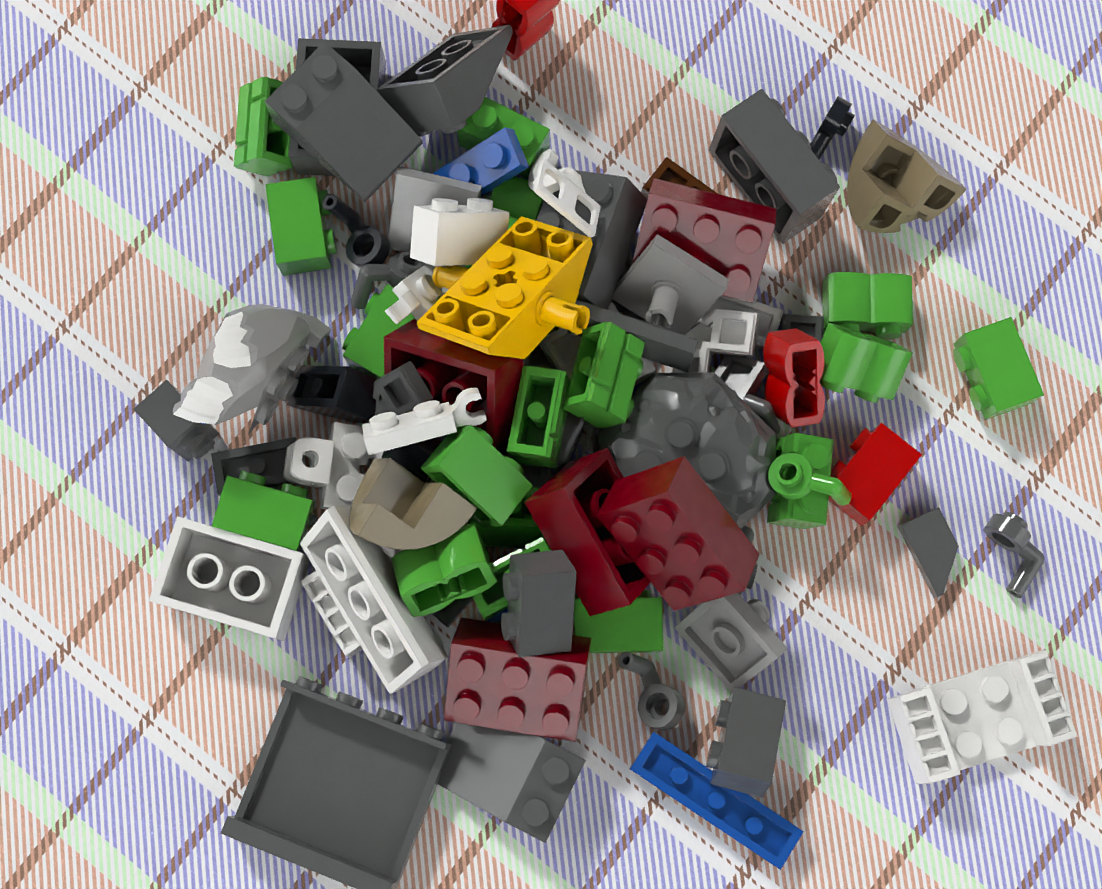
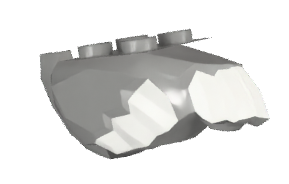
M264 304L248 305L227 313L217 332L212 337L197 371V378L192 380L182 391L181 401L174 405L173 415L192 422L217 425L257 407L249 431L250 434L259 423L266 425L269 422L280 399L286 402L295 391L298 379L294 378V375L303 366L309 354V350L304 348L305 344L318 349L322 340L325 337H329L331 329L314 316Z

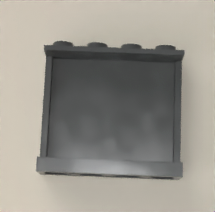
M298 676L296 683L282 680L280 686L286 688L271 728L237 812L234 816H227L220 834L355 889H397L452 744L442 740L445 732L431 726L419 723L418 729L414 730L402 725L404 716L379 707L377 714H373L360 709L363 700L340 691L336 699L320 693L323 685L310 679Z

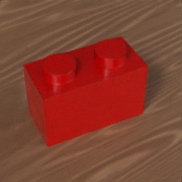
M882 422L872 431L865 427L849 446L855 453L847 463L844 464L841 460H838L831 468L830 477L839 479L850 491L852 498L844 506L838 505L830 495L828 500L860 526L871 521L923 455Z

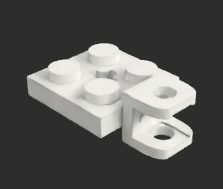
M334 422L331 424L329 440L305 437L298 439L287 447L283 477L296 485L322 488L321 509H328L333 506H352L356 492L365 476L359 473V466L367 465L368 460L373 462L374 459L382 458L383 452L368 455L362 426ZM302 456L309 459L310 468L303 464Z

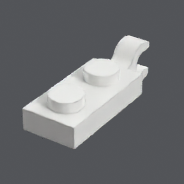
M426 263L392 289L399 300L386 309L385 312L395 324H398L410 314L418 321L449 290L434 285L432 275L435 266Z
M478 388L463 390L452 405L449 402L440 404L439 401L433 400L416 405L412 412L396 415L394 412H385L373 416L369 420L370 423L362 424L368 455L457 432L456 427L465 425L477 426L487 420L484 410L474 413L466 410L469 402L481 399Z

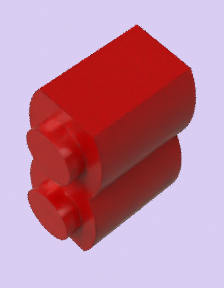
M497 0L496 12L498 19L493 22L492 27L511 25L513 34L504 52L508 57L516 61L550 32L554 23L552 10L557 7L560 0Z
M797 328L769 332L764 343L763 353L766 368L770 373L765 384V400L772 404L776 417L792 428L820 423L825 409L824 391L819 383L825 361L821 343L816 338Z

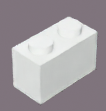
M433 198L431 205L414 206L410 258L433 266L473 265L508 230L510 212L493 208L492 200L482 198H468L467 205H458V201L452 199Z

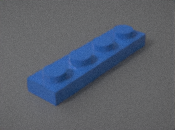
M652 732L629 768L780 870L804 832L750 795L710 784L713 772L711 769L655 732Z

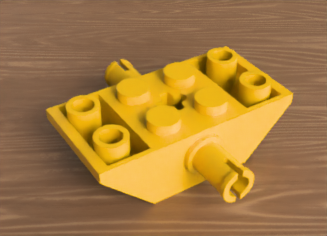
M521 216L470 268L460 265L435 266L432 275L434 285L449 290L417 321L418 329L489 355L525 359L555 326L569 330L577 335L583 333L582 329H586L589 323L590 311L588 307L575 303L593 245L591 237Z

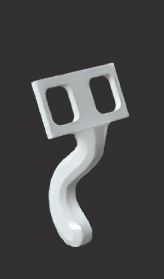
M547 149L537 157L531 168L528 178L529 187L588 237L592 238L596 233L600 205L586 194L581 175L571 167L556 169L559 157L553 150ZM560 190L558 198L552 194ZM577 199L591 211L590 224L576 213L575 205Z

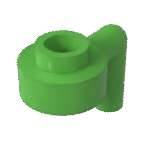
M782 454L773 461L769 468L768 478L770 485L780 496L786 499L796 500L803 498L812 490L830 495L841 506L847 505L851 501L850 491L839 479L815 473L813 466L800 454ZM794 467L797 469L796 476L792 480L783 479V473L787 468Z

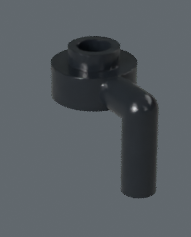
M837 96L810 143L812 152L819 160L835 133L843 137L855 117L854 114L849 112L852 103Z
M334 194L327 195L323 200V207L344 222L351 233L346 243L347 258L359 268L365 264H383L390 251L388 238L375 227L365 226L359 213Z

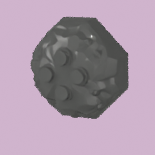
M715 372L653 373L632 394L631 398L634 400V408L625 423L598 428L593 433V453L608 448L623 477L685 456L740 529L776 495V491L770 485L768 478L769 468L776 459V433Z

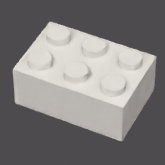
M177 516L149 601L285 641L302 589L300 581L306 576L310 560L305 554Z

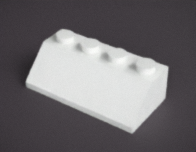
M333 506L326 509L300 542V545L389 694H392L431 672L448 656L444 651V645L439 634L430 628L424 616L413 617L403 602L392 558L385 554L381 546L368 542L351 532L349 527L351 506Z

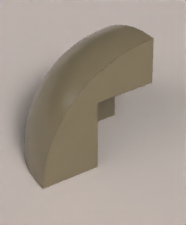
M873 119L861 137L851 162L847 183V200L850 214L858 228L875 233H895L901 231V224L918 218L928 222L937 217L957 201L967 189L922 150Z
M380 458L373 460L356 492L350 510L349 527L351 532L358 537L379 546L400 550L418 549L434 545L453 535L471 518L477 507L444 483H424L393 459Z

